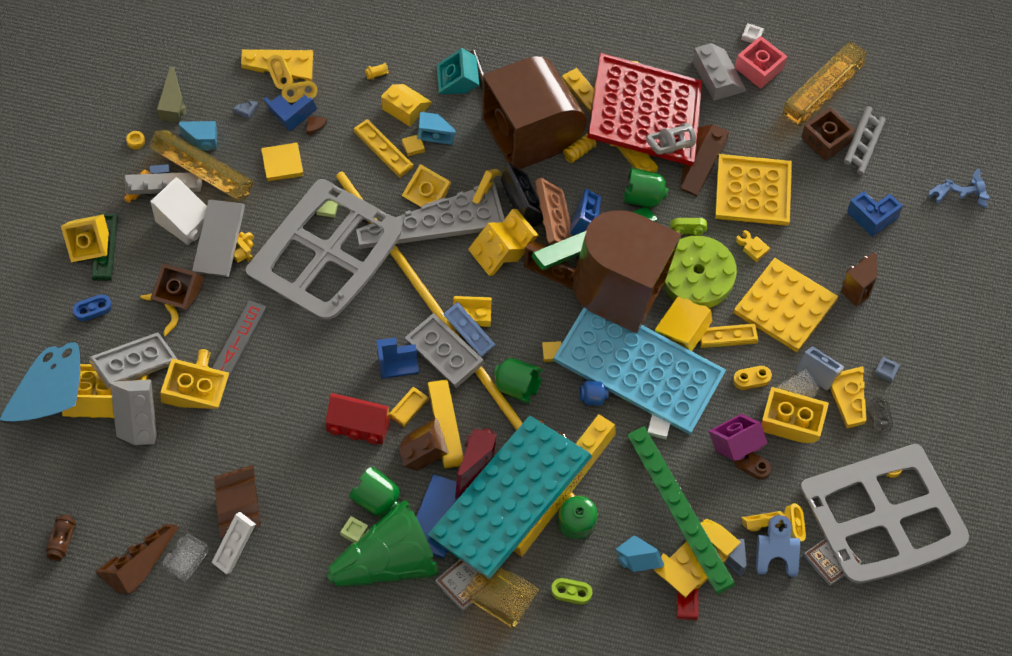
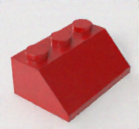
M331 393L325 421L326 431L336 436L344 435L353 440L361 439L370 444L383 445L390 425L389 406Z

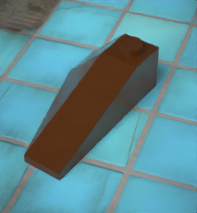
M713 124L698 127L695 159L692 166L684 164L681 183L682 191L698 197L718 160L719 154L722 153L727 144L729 131Z
M537 241L526 245L525 268L573 290L575 269L567 261L542 270L532 258V254L548 247V245Z
M174 524L163 525L146 536L144 543L127 548L129 551L127 554L120 558L117 555L111 558L95 571L96 574L118 593L131 594L138 589V585L145 580L176 533L178 526Z

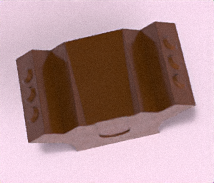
M254 465L215 476L220 538L225 537L235 515L240 512L256 524L255 527H259L261 521Z

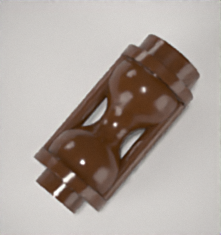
M63 514L56 517L46 547L47 558L61 561L66 556L76 525L71 516Z

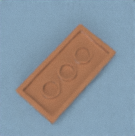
M539 178L535 181L536 192L540 200L543 224L547 233L546 238L549 244L553 245L573 236L570 234V218L563 190L545 179Z

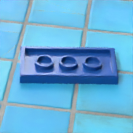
M433 474L416 518L424 532L433 556L444 559L447 550L431 540L427 534L457 501L455 499L457 482Z

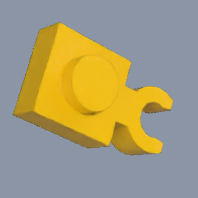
M746 230L743 231L745 239H742L740 236L736 238V242L744 246L743 251L755 262H758L770 250V247L757 236L752 239L750 233Z

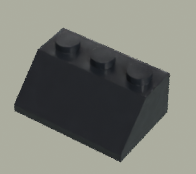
M508 162L505 164L501 177L502 190L510 200L509 205L511 209H518L531 227H534L543 220L539 198L527 173Z

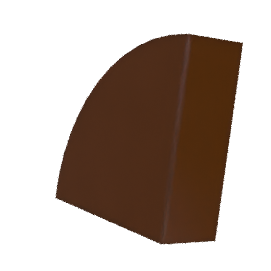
M309 116L306 130L307 135L315 134L316 131L324 128L327 118Z

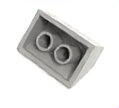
M711 43L694 49L692 61L713 101L746 92V88L725 49Z
M151 380L111 382L116 436L134 445L155 444L157 429Z

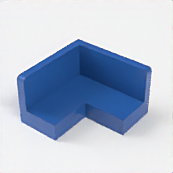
M281 95L273 101H270L267 97L263 99L269 111L289 131L293 130L317 110L314 100L306 95L293 105H290Z
M863 191L850 201L847 213L873 237L899 218L903 205L891 194L876 203Z
M396 337L376 340L381 379L419 373L416 344L397 347Z

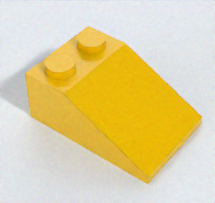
M172 358L160 392L161 403L182 408L218 409L229 373Z

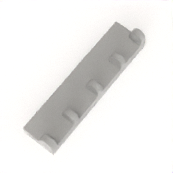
M192 172L125 175L124 182L126 195L160 193L176 177L192 192H200L202 179Z

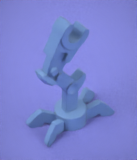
M979 168L972 176L971 183L974 186L961 187L954 184L952 180L946 179L944 184H939L932 189L928 198L934 195L938 196L936 199V204H938L949 190L961 194L960 199L964 198L967 194L976 193L979 196L978 204L984 208H987L986 200H989L990 197L986 195L985 183L980 177L981 171Z

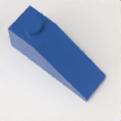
M585 188L571 223L570 234L575 236L585 232L590 222L599 216L601 196Z

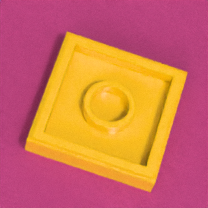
M298 143L261 148L267 182L304 176Z

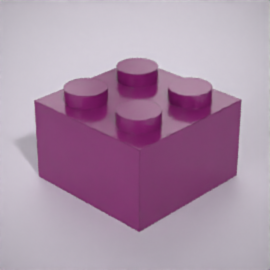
M743 414L709 430L715 451L733 461L741 460L745 455L756 452L762 446L768 444L761 423Z

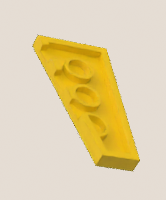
M242 50L241 67L243 69L262 73L265 71L269 72L267 67L269 57L279 55L285 59L293 79L298 80L300 78L312 82L313 50ZM276 61L275 67L278 68L280 66V62Z

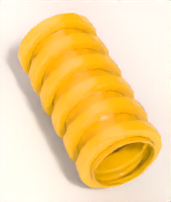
M588 133L582 136L580 140L578 139L576 143L574 142L572 146L570 145L567 149L563 150L564 157L568 162L574 163L575 160H578L588 151L592 150V148L596 147V141L587 138Z

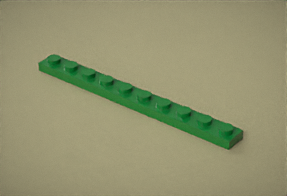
M645 426L627 434L629 441L716 594L719 595L736 586Z

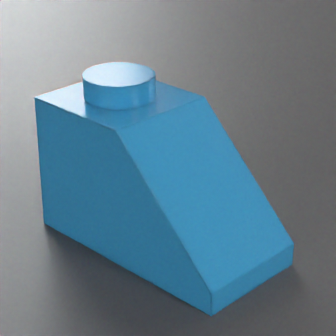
M420 112L417 139L453 145L455 129L439 114Z
M216 121L179 122L181 136L198 150H217Z
M635 535L616 548L620 565L624 568H629L633 572L664 566L659 551Z

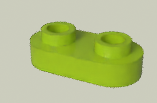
M675 218L670 221V229L681 233V235H702L707 231V221L703 218Z
M559 578L552 584L551 593L557 600L583 605L587 604L592 598V588L587 583ZM559 589H564L565 592H564V593H560V592H558V590H559ZM579 593H584L585 596H584V597H580L578 594H579Z

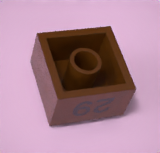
M830 107L804 125L801 138L827 161L851 144L856 130Z

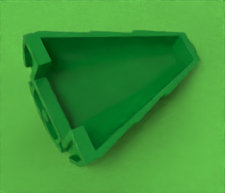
M407 500L397 503L378 523L374 524L356 543L353 542L328 567L329 572L326 575L331 584L335 583L336 587L373 585V583L431 578L439 574L437 564L432 559L433 553L413 510L410 511V505Z

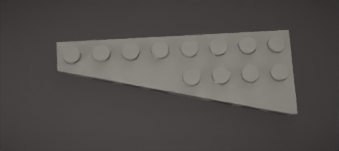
M495 183L487 194L484 193L480 204L472 201L479 187L478 185L473 187V190L465 193L463 191L459 192L454 197L439 199L421 206L420 209L412 212L409 210L405 214L395 217L402 226V234L396 244L482 232L488 223L503 222L504 215ZM373 223L356 229L359 249L375 247L384 233V229Z

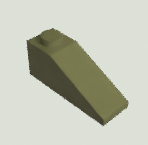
M170 66L157 112L159 120L179 123L182 116L185 117L186 106L183 103L174 67Z

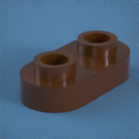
M753 452L745 455L747 459L733 461L738 469L758 480H764L770 475L771 464Z

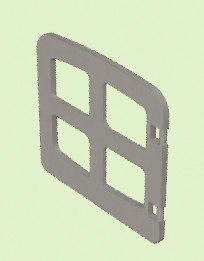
M319 179L247 265L246 273L250 278L324 320L332 319L345 309L375 274L400 238L402 226L395 217L382 212L380 209L344 189H340L333 183L325 179ZM333 190L340 193L337 198L331 195ZM327 201H333L348 209L350 213L328 240H322L303 229V226ZM377 215L384 217V220L380 222L375 218ZM363 219L384 229V233L364 262L340 249L341 245ZM291 241H297L316 252L315 257L294 283H290L272 272L275 263ZM329 262H334L354 274L328 302H323L306 292L309 285Z
M918 444L905 446L807 478L801 483V491L806 501H808L812 513L833 554H835L843 574L852 582L866 583L913 570L963 549L969 540L966 526L923 448ZM903 469L902 471L915 470L928 494L897 505L890 504L876 478ZM861 483L875 511L843 523H837L825 498L840 490ZM818 498L822 506L816 508L812 499ZM936 508L950 535L920 549H914L900 524V520ZM877 527H884L899 555L864 565L857 563L846 542V538ZM845 551L849 560L843 561L839 552Z

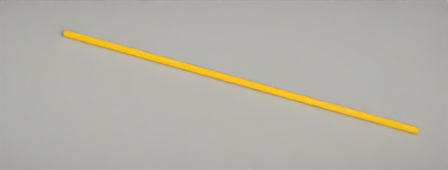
M339 172L336 178L345 191L362 199L344 172ZM395 245L390 254L431 312L462 339L453 325L445 318L440 306ZM481 366L475 371V374L517 431L523 424ZM571 492L568 498L573 497L575 495Z

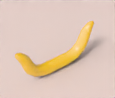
M152 293L141 295L140 298L149 301L151 300ZM164 304L171 315V321L164 330V336H167L177 325L179 318L174 306Z

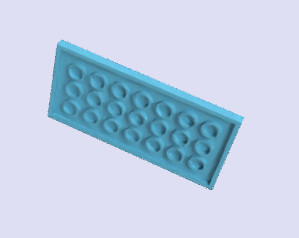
M585 307L553 358L554 362L589 381L603 382L605 388L611 393L670 423L691 435L726 369L643 325L638 333H635L593 314Z

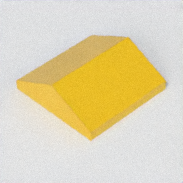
M420 164L401 196L421 207L445 198L451 181Z

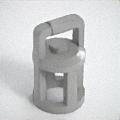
M683 123L679 127L664 128L660 132L647 135L646 142L657 154H670L678 149L694 147L696 134L689 123ZM684 132H689L690 140H685ZM678 134L680 142L675 141L674 135ZM658 138H659L660 146L658 145V143H657L654 139H658Z

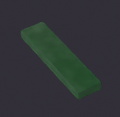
M98 213V215L104 214L109 236L107 255L93 259V281H112L118 222L117 213Z

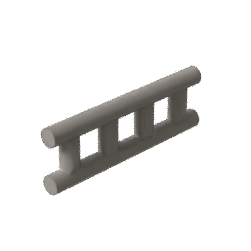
M866 106L844 159L846 165H850L853 162L859 167L857 170L859 175H864L886 120L882 116L878 119L871 114L872 107ZM868 121L875 126L873 133L866 128ZM862 134L870 140L868 146L860 141ZM857 148L864 153L862 160L854 155Z

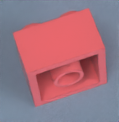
M760 36L738 55L734 68L761 89L784 69L788 56Z

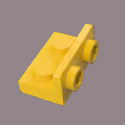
M453 297V305L458 302L479 326L491 327L492 299L490 297Z

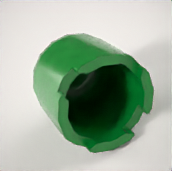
M630 168L628 174L630 185L625 187L624 203L657 207L661 204L663 198H667L668 188L665 187V179L662 175L638 168Z
M516 358L505 359L494 370L495 386L502 393L525 404H529L531 402V399H529L531 395H536L540 388L542 377H539V374L543 372V369Z
M373 466L369 467L359 478L362 481L359 487H353L349 494V498L371 514L382 517L399 503L397 501L400 497V490L394 482Z
M577 495L564 501L557 514L558 529L569 539L587 538L596 527L598 517L596 506L585 496Z

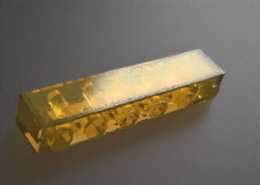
M849 41L785 102L782 114L797 125H800L803 121H808L815 110L818 111L823 102L833 96L836 89H841L845 81L851 79L855 71L865 65L867 52Z
M155 131L149 148L233 198H248L254 183L253 180L170 131Z

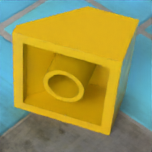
M404 84L392 85L381 96L382 110L409 127L420 117V112H425L432 104L430 100Z
M104 214L69 221L61 226L71 262L107 255L109 231Z

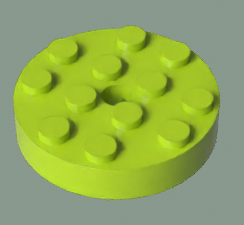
M705 236L682 238L679 240L669 273L663 284V289L673 301L680 297L700 306L714 307L722 303L730 295L734 287L737 274L734 257L722 243Z

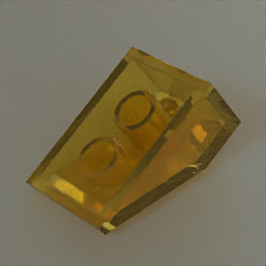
M499 568L490 579L477 572L462 596L515 629L535 599L539 588L522 577Z

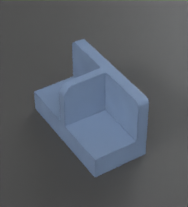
M812 346L804 353L796 371L828 391L835 378L842 373L845 367Z

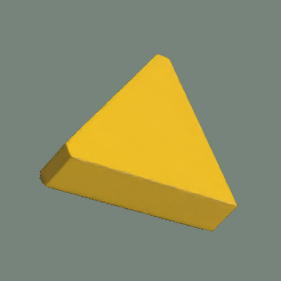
M497 169L486 170L472 200L474 203L480 204L484 193H488L494 185L493 179L495 176H500L502 174L501 171Z

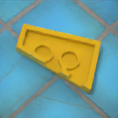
M863 366L842 371L830 387L846 428L863 425L866 422Z

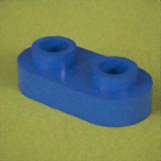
M97 295L80 301L73 307L74 316L79 321H87L107 314L112 308L111 300L106 295Z

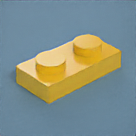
M781 511L741 517L742 525L749 529V531L761 530V527L768 526L769 520L776 515L786 517V515ZM779 520V523H775V527H780L783 524L781 520Z

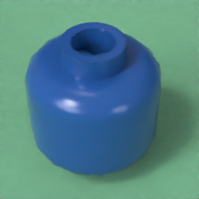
M585 381L583 386H580L579 398L586 406H602L604 400L608 399V389L605 388L601 381Z

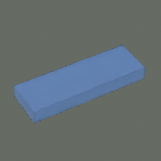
M458 302L443 314L481 358L496 345Z

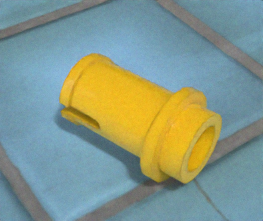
M386 63L375 67L368 66L365 69V75L367 79L374 80L375 77L389 74Z
M205 349L199 350L196 365L208 367L211 353Z

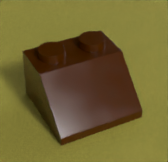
M162 263L150 299L186 310L198 297L204 278L196 272Z
M437 418L404 436L399 452L405 467L419 471L449 454Z

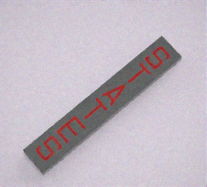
M248 301L212 369L229 373L227 383L266 313L267 306Z

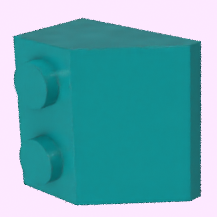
M461 48L438 63L439 93H467L479 85L477 56Z

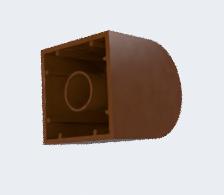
M540 56L530 57L483 74L482 120L507 162L515 167L522 169L563 152L564 149H567V147L576 142L583 134L587 125V118L555 66L548 58Z
M615 210L600 214L587 227L574 273L573 291L577 300L593 314L638 333L666 281L681 233L629 211Z

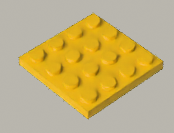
M719 154L715 219L789 226L792 161Z
M774 258L736 306L733 313L748 323L755 324L758 329L798 353L835 304L838 296Z

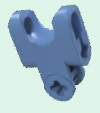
M776 515L772 517L768 524V536L758 535L755 566L758 575H763L768 571V564L774 557L784 559L788 576L796 577L798 575L800 539L790 538L791 522L785 516ZM779 520L784 524V528H781L780 531L775 527V523H779Z

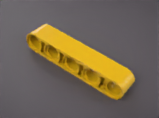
M448 380L428 382L433 417L439 421L449 454L442 457L444 469L460 467L463 460V452Z

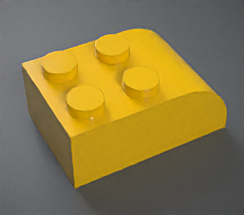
M771 387L761 422L763 431L801 443H814L821 436L829 403Z

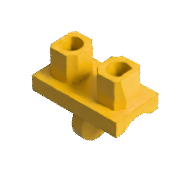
M240 232L238 235L233 257L237 263L244 259L248 262L253 259L250 255V248L254 246L252 242L254 236L250 232L246 234Z

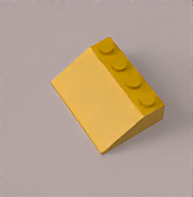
M80 364L76 405L62 411V416L73 418H114L111 388L108 389L91 364ZM149 374L132 381L148 380Z

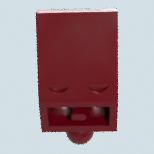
M474 428L472 435L467 436L465 443L467 448L457 474L455 499H458L494 458L497 434H494L489 428L482 430Z

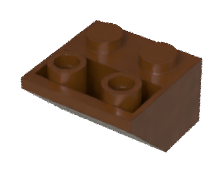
M875 252L870 256H864L858 265L851 266L846 271V278L842 282L841 293L856 307L870 297L877 279V254Z

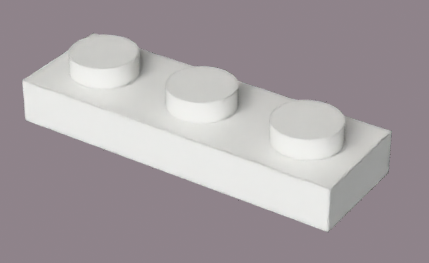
M241 512L235 515L212 560V563L225 574L232 572L256 525Z

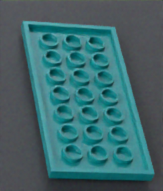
M529 416L427 534L428 537L490 579L592 458L591 453L532 416Z

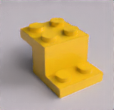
M512 209L503 222L488 223L468 250L489 276H494L504 262H518L525 253L526 245L533 242L538 237V234L518 209Z

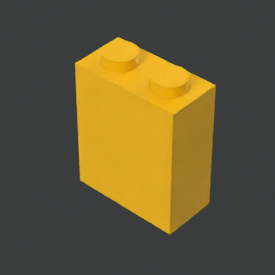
M677 297L655 328V332L693 351L713 321L711 309L695 304L688 299Z

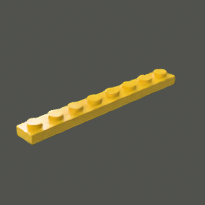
M577 68L562 75L565 84L591 114L594 88ZM617 146L634 168L653 173L658 171V166L648 154Z

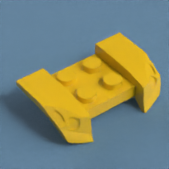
M705 519L701 522V525L721 560L725 563L729 555L741 542L721 525ZM687 541L670 558L663 553L661 558L664 566L653 569L685 598L694 589H699L708 580Z

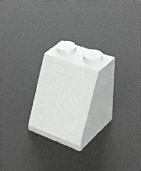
M176 177L150 202L155 222L189 245L191 242L196 241L201 234L207 206Z

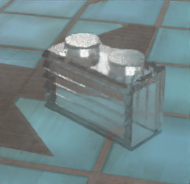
M187 533L177 541L176 549L173 553H169L163 561L165 572L186 584L209 553L208 545Z

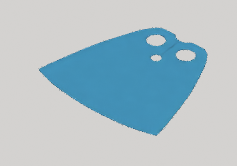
M72 342L60 348L56 346L46 348L27 371L4 409L0 420H31L56 414L75 406L80 378V351L78 344ZM71 348V355L67 358H63V352L66 349ZM52 352L53 357L49 361L43 362V357L47 353ZM53 364H56V367L54 369H51V366Z

